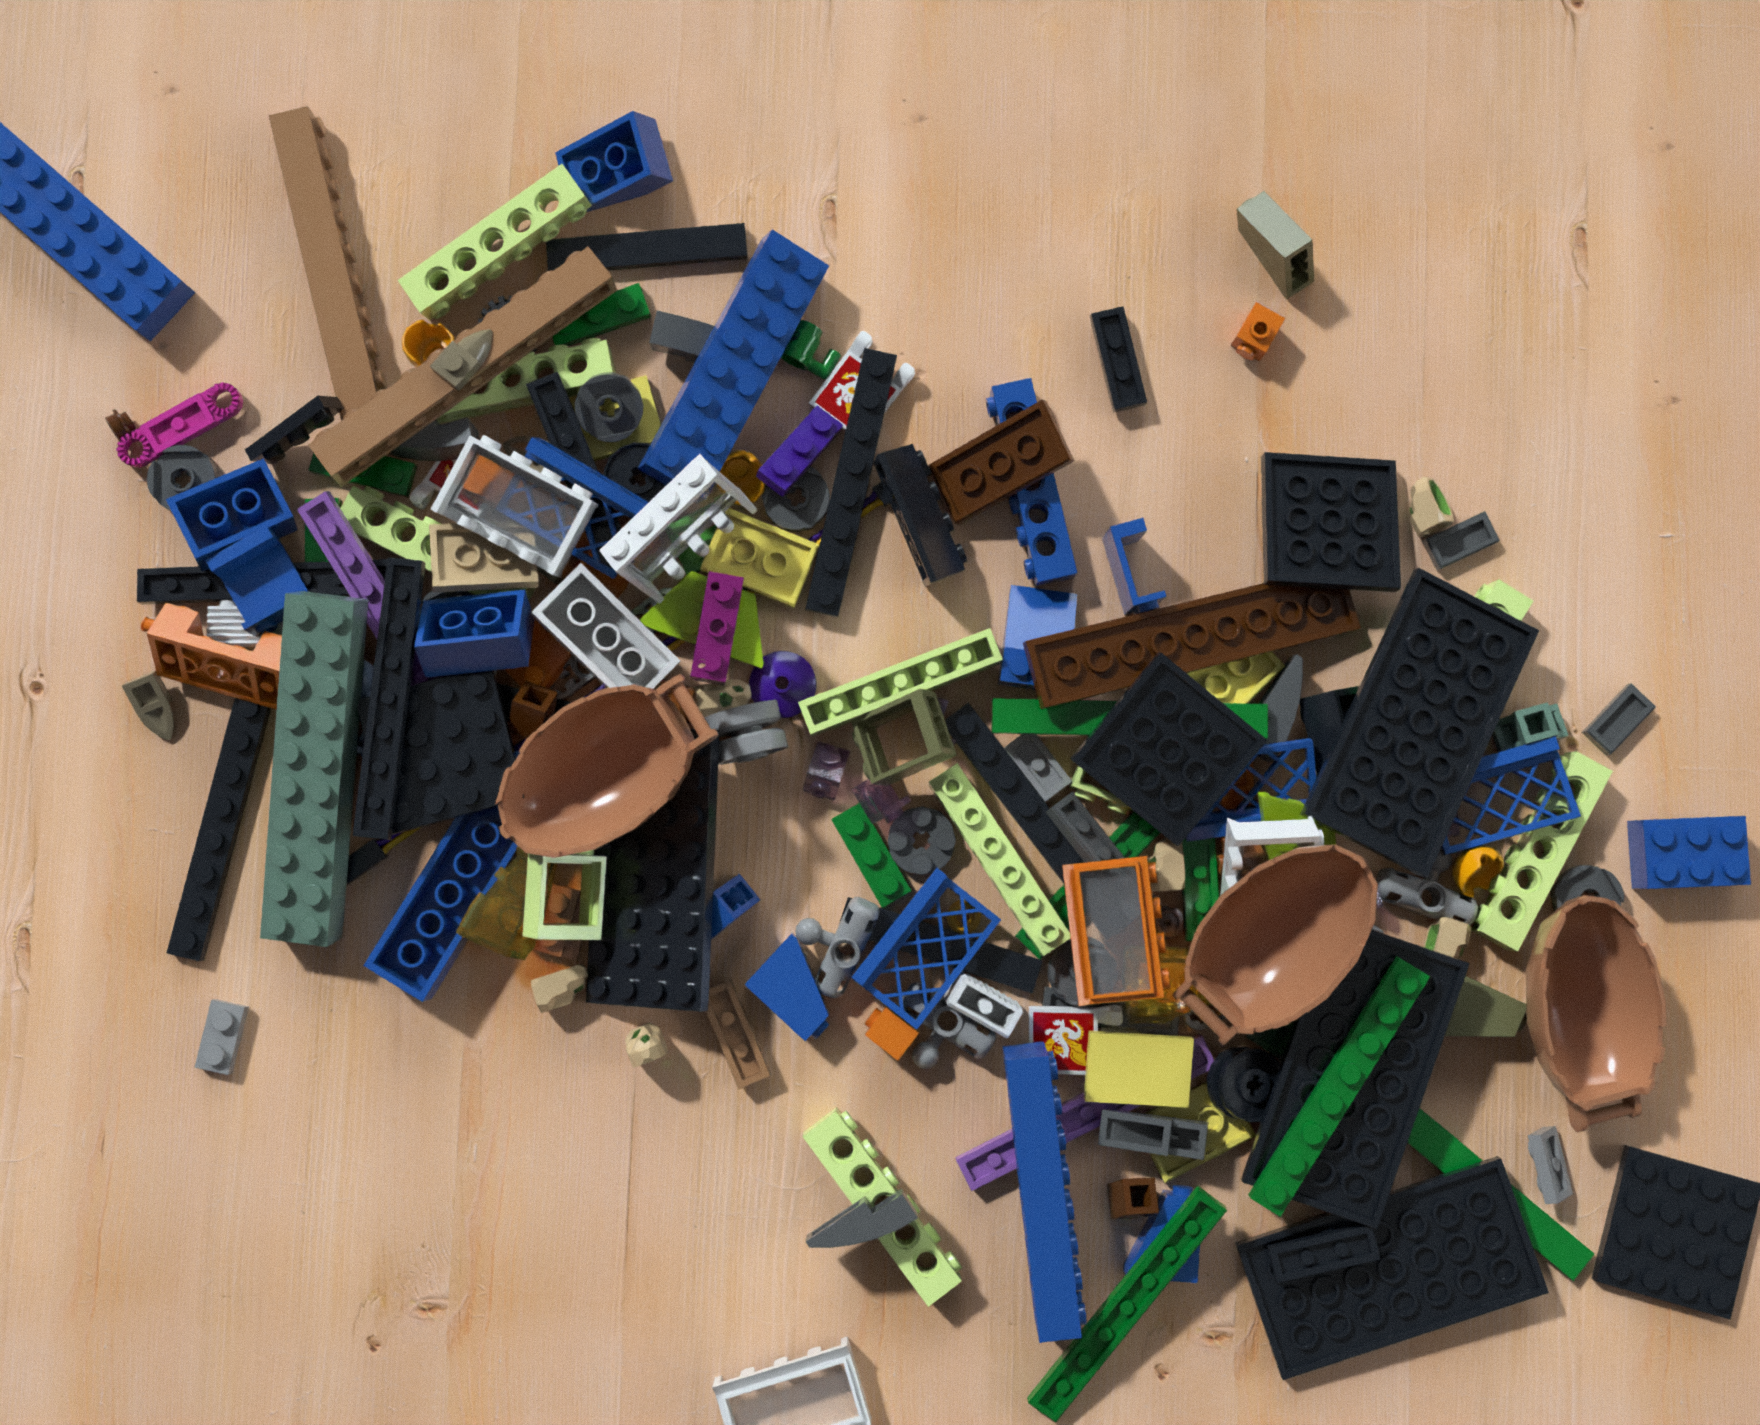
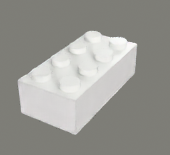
M582 563L530 614L605 688L635 684L654 689L680 662Z

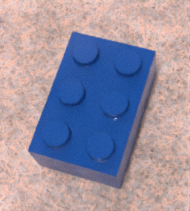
M264 458L166 499L201 571L209 569L205 561L206 559L264 526H268L279 538L298 530L294 516Z
M525 589L424 600L414 648L425 677L528 667L535 620L530 615L532 610Z
M1746 816L1627 821L1632 889L1751 885Z

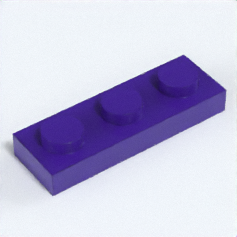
M817 405L760 467L756 477L783 497L841 432L843 424Z

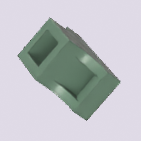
M1547 702L1515 711L1511 715L1499 719L1492 736L1498 752L1553 736L1560 740L1566 738L1568 732L1558 704L1549 705Z

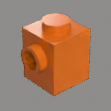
M1256 302L1232 341L1231 346L1236 348V352L1243 358L1260 361L1270 347L1285 318Z
M886 1005L882 1011L875 1008L864 1022V1025L868 1027L865 1031V1036L897 1061L919 1034L918 1030Z

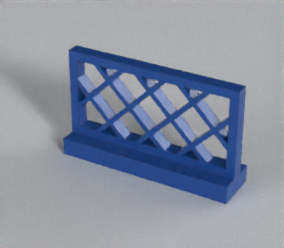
M531 437L525 448L527 453L524 457L563 477L561 481L567 480L573 485L575 483L593 493L590 499L598 498L603 501L606 516L589 520L585 527L590 546L575 547L572 555L612 579H616L618 573L613 568L600 562L597 551L598 547L604 546L608 541L596 544L590 524L608 520L613 538L617 534L613 518L626 515L632 519L649 502L542 438ZM515 474L496 510L560 547L568 533L567 530L571 527V525L566 526L561 507L571 503L567 501L560 503L558 496L551 493L554 504L537 509L532 489L539 488V486L535 484L530 485L528 480ZM523 480L524 487L518 488ZM526 491L531 511L519 514L508 507L514 494ZM610 506L619 512L612 514ZM555 509L560 528L548 531L542 527L538 513ZM532 515L534 522L529 520L525 516ZM562 532L563 539L556 536L555 534ZM591 549L593 557L583 551Z
M1556 736L1481 758L1470 785L1479 782L1491 788V791L1484 804L1464 796L1463 801L1480 809V812L1472 826L1456 817L1454 818L1453 823L1469 830V833L1463 843L1450 846L1446 836L1441 847L1444 856L1581 817L1558 753L1560 747ZM1552 762L1556 776L1551 785L1533 777L1539 764ZM1531 767L1528 774L1521 771L1522 769ZM1512 772L1525 779L1517 795L1499 786L1505 774ZM1498 777L1495 784L1487 780ZM1529 782L1548 790L1540 806L1522 798ZM1558 782L1560 784L1561 790L1555 788ZM1496 791L1514 800L1506 816L1488 807ZM1552 793L1565 799L1569 813L1557 816L1544 809ZM1518 802L1536 811L1530 824L1522 825L1510 819ZM1485 812L1503 821L1497 833L1489 835L1477 829ZM1541 814L1548 817V819L1538 821ZM1507 824L1515 827L1504 831ZM1473 833L1481 836V838L1470 841Z
M1307 738L1264 744L1187 835L1186 841L1224 837L1226 835L1227 818L1239 823L1261 822L1259 803L1253 797L1265 783L1278 792L1275 797L1281 799L1284 797L1288 800V798L1293 799L1287 794L1288 791L1300 778L1308 785V792L1310 794L1316 781L1313 740ZM1305 748L1306 760L1297 771L1284 762V759L1292 750ZM1274 752H1281L1278 757L1274 754ZM1268 754L1275 761L1262 776L1249 765L1258 755ZM1280 764L1293 773L1282 789L1268 780ZM1246 769L1259 778L1248 794L1234 785ZM1306 770H1307V779H1306L1304 776H1302V774H1303ZM1232 788L1242 795L1244 799L1235 809H1226L1219 802ZM1307 798L1299 799L1298 801H1301L1303 804H1305ZM1249 802H1251L1253 805H1255V806L1246 807V806L1249 804ZM1215 807H1217V808L1220 809V811H1213V810L1215 809Z
M936 868L851 979L917 1030L1001 919L950 880L941 870ZM947 888L959 896L961 910L941 913L939 898ZM964 901L975 909L965 910ZM936 903L937 913L927 914ZM980 912L991 921L982 933L968 934L966 914ZM962 915L964 935L944 937L942 917ZM938 918L940 938L920 940L918 928L920 922L923 919ZM915 930L916 941L906 942ZM979 937L970 948L969 938ZM965 939L966 955L962 960L947 962L945 941ZM941 942L943 962L923 964L921 944ZM916 945L919 965L899 967L897 958L899 949L902 946ZM892 958H894L895 968L885 969ZM958 964L949 975L948 965ZM944 966L945 982L942 986L926 989L924 968ZM919 969L922 990L902 992L899 971ZM895 972L898 993L882 994L872 986L880 974ZM936 992L928 1003L927 993ZM923 994L924 1009L916 1020L904 1011L902 996ZM898 997L899 1006L892 1002L889 998Z

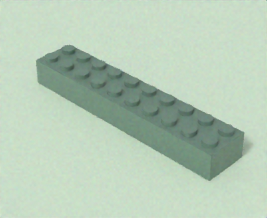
M305 591L285 593L260 938L328 947L343 936L360 718L357 707L362 692L369 599Z

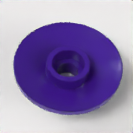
M777 651L764 656L762 669L754 667L749 679L751 697L754 703L777 700L781 718H789L800 714L802 711L798 702L815 696L816 677L812 667L803 657L789 651ZM780 677L788 679L789 684L787 688L778 689L776 687L777 679Z

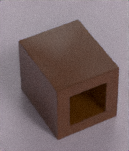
M525 681L512 700L509 731L528 738L555 714L558 692Z
M1155 1177L1121 1179L1107 1184L1111 1220L1144 1218L1159 1213Z

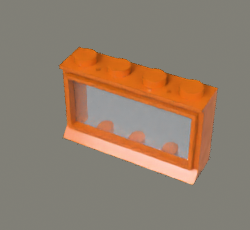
M1148 856L1062 865L1078 1005L1164 998V989H1170L1171 985L1168 967L1162 968L1160 954L1166 953L1164 932L1157 933L1156 919L1162 918L1160 897L1153 898L1152 883H1158L1156 863H1149Z

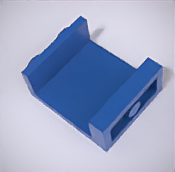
M1144 518L1111 526L1102 538L1124 615L1155 610L1159 608V603L1167 597L1165 590L1138 597L1123 546L1137 543L1147 532Z
M264 526L205 560L211 572L222 579L245 620L241 624L242 627L255 637L257 635L262 636L264 631L272 633L278 628L277 624L283 621L285 593L309 592L279 537L268 526Z

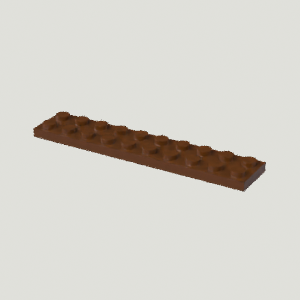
M1262 583L1027 640L1023 643V647L1042 710L1129 688L1159 651L1184 672L1190 673L1361 629L1351 592L1348 589L1264 585Z

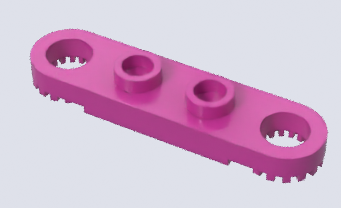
M224 382L214 384L213 387L190 397L142 424L140 428L131 432V436L128 433L124 437L122 436L120 442L118 441L117 443L118 448L116 451H118V457L122 462L134 468H141L152 463L153 460H157L164 454L162 452L165 449L176 445H184L237 415L243 406L242 394L231 384ZM230 392L231 396H233L232 404L229 405V408H218L216 403L218 396L221 393ZM134 442H142L144 446L143 455H140V458L131 459L128 454L130 445Z

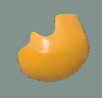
M418 320L406 328L401 338L402 348L410 363L417 368L427 361L428 356L432 352L444 349L452 341H455V337L442 323L436 325L429 324L424 320Z
M745 450L731 451L720 473L736 487H739L752 503L756 502L764 493L765 483L756 477L758 470L763 464L751 452H746ZM715 482L716 487L723 493L725 490Z
M1477 846L1462 851L1452 866V877L1461 893L1470 898L1474 896V888L1488 890L1491 878H1494L1504 868L1503 857L1499 851L1489 846Z

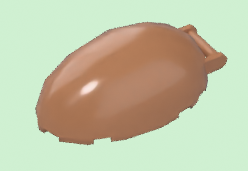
M683 674L671 678L655 690L635 684L598 690L587 697H582L559 709L526 739L519 749L520 754L512 766L507 767L503 774L495 803L498 804L502 823L499 827L501 835L506 839H511L524 851L523 853L556 858L596 850L637 829L676 794L691 768L693 754L719 736L716 729L710 728L684 685L686 679ZM671 692H673L697 732L698 738L694 739L686 719L667 696Z
M1335 844L1298 847L1259 864L1221 894L1198 925L1186 958L1185 981L1175 990L1172 996L1176 1000L1180 998L1220 1037L1218 1041L1222 1045H1225L1237 1032L1239 1034H1254V1032L1260 1033L1272 1028L1276 1029L1288 1025L1318 1006L1331 995L1358 962L1376 921L1378 883L1364 857ZM1192 985L1233 1024L1230 1028L1189 989Z
M1582 895L1566 901L1541 922L1526 967V1017L1536 1056L1552 1085L1566 1097L1571 1127L1576 1132L1586 1131L1588 1126L1620 1117L1629 1116L1634 1118L1640 1116L1642 1113L1640 1094H1650L1656 1082L1653 1078L1655 1077L1657 1064L1663 1063L1666 1047L1662 1046V1027L1667 1026L1666 999L1656 958L1649 944L1643 942L1636 929L1639 927L1637 921L1619 904L1608 898ZM1622 1099V1102L1613 1105L1601 1107L1594 1110H1591L1590 1108L1593 1106Z

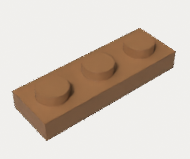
M730 979L710 988L709 1005L706 1012L738 1089L771 1076L732 980Z

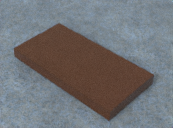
M1042 399L929 464V467L955 524L961 525L1075 460L1047 401Z

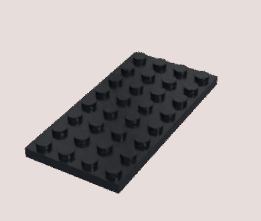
M1421 568L1413 570L1300 815L1306 818L1312 816L1314 822L1421 877H1428L1539 630Z
M690 729L694 739L698 738L699 736L695 729ZM719 736L693 754L688 774L676 794L637 829L594 850V855L606 856L607 858L601 940H589L586 1003L698 1012L708 1011Z
M1371 930L1358 962L1326 1000L1296 1020L1241 1180L1245 1184L1254 1186L1397 956L1429 975L1430 978L1291 1199L1377 1229L1470 963Z
M1498 1156L1390 1191L1378 1228H1373L1381 1260L1277 1283L1267 1245L1361 1224L1329 1212L1235 1243L1282 1380L1549 1293L1502 1159Z

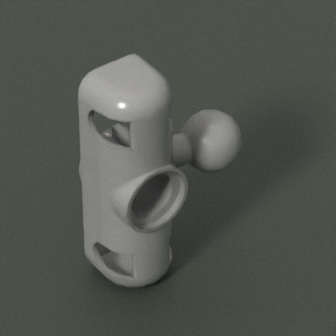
M1442 848L1428 877L1421 879L1408 873L1396 871L1394 868L1381 869L1377 874V898L1431 919L1439 917L1452 919L1455 915L1465 919L1464 923L1469 926L1474 922L1478 912V905L1475 899L1461 895L1437 883L1440 873L1446 871L1452 864L1451 854L1444 856ZM1424 889H1427L1432 896L1429 906H1426L1421 899ZM1389 892L1401 895V898L1398 901H1393L1385 897L1389 894Z
M861 897L852 898L835 934L823 930L820 923L814 918L803 919L796 926V937L804 945H812L819 942L829 946L815 978L817 988L821 994L830 998H838L844 994L879 917L880 909L875 903ZM850 909L853 915L848 924L845 921V917ZM869 920H872L873 923L870 930L865 931ZM848 943L853 946L855 952L849 955L840 952L838 945ZM821 970L826 973L822 983L819 981ZM846 981L844 987L838 990L841 982Z
M912 983L907 991L918 990L921 983ZM931 992L932 995L930 996V998L927 997L928 1003L936 994V992ZM923 994L903 996L904 1011L916 1019L918 1016L906 1008L910 1006L920 1014L924 1009ZM942 997L922 1022V1024L932 1029L933 1032L926 1042H921L914 1047L912 1059L919 1068L930 1069L934 1067L939 1060L938 1048L944 1039H947L973 1057L982 1059L988 1054L995 1043L996 1034L989 1028L948 1006ZM944 1011H951L958 1018V1024L952 1030L942 1029L938 1023V1017ZM978 1024L990 1031L988 1036L976 1029ZM968 1044L978 1052L974 1054L964 1046Z

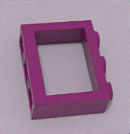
M709 571L690 675L691 680L725 686L744 577ZM701 663L705 664V667L699 668L698 666Z

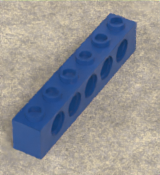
M1031 378L992 386L990 397L986 398L988 415L990 418L995 417L997 425L1006 421L1005 416L1011 412L1019 413L1037 403ZM1054 473L1038 481L1039 487L1036 490L1028 491L1024 489L1008 498L1012 515L1018 514L1020 527H1016L1019 546L1026 547L1028 559L1023 561L1025 573L1028 580L1033 579L1035 587L1073 579L1077 575ZM1035 508L1041 509L1046 515V521L1034 523L1029 518L1028 512ZM1040 541H1048L1052 544L1054 553L1050 556H1043L1038 553L1036 544Z

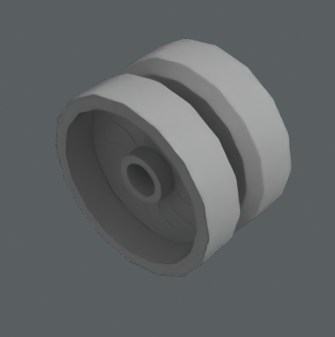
M777 700L742 705L705 717L711 729L720 730L719 737L731 736V738L719 742L718 765L749 762L789 748L783 729L771 728L762 730L763 727L775 724L781 719Z

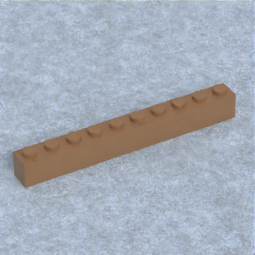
M305 106L269 115V120L335 397H338L344 408L339 412L342 421L346 413L353 409L361 408L371 400V397L377 391L384 388L387 389L382 370H377L375 358L379 357V351L376 341L373 337L370 338L367 326L372 325L367 307L362 306L360 294H364V289L360 276L354 274L352 263L356 262V255L350 242L347 243L344 233L349 231L348 222L344 212L339 211L337 200L341 199V193L337 181L331 179L329 169L334 168L329 149L324 148L322 137H326L325 127L321 117H315L310 108Z
M589 246L582 251L572 253L560 267L554 271L545 272L536 284L527 290L517 292L509 303L499 310L490 311L478 325L472 329H466L456 336L454 342L457 344L463 338L475 332L487 329L493 331L492 345L488 357L460 391H457L431 369L430 365L446 347L435 350L428 356L427 361L416 369H409L400 376L399 381L389 388L377 391L371 397V400L361 408H356L346 413L343 420L331 429L328 428L319 432L314 441L308 444V446L331 477L342 487L617 291L613 277Z

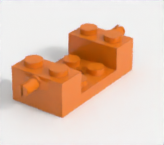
M165 603L155 620L148 617L142 620L141 631L147 632L157 676L277 710L282 634L264 631L254 650L250 651L239 645L232 646L204 636L199 612L189 607H179Z

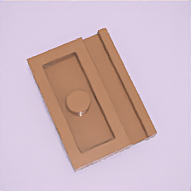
M547 882L543 923H579L581 891ZM531 938L528 948L572 961H578L584 940H539Z

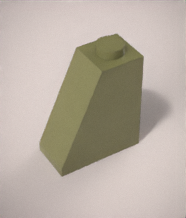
M1265 191L1254 198L1246 200L1236 209L1239 232L1286 299L1314 282L1313 240Z
M1465 976L1445 1036L1515 1037L1516 1033L1520 1032L1526 1024V1004Z

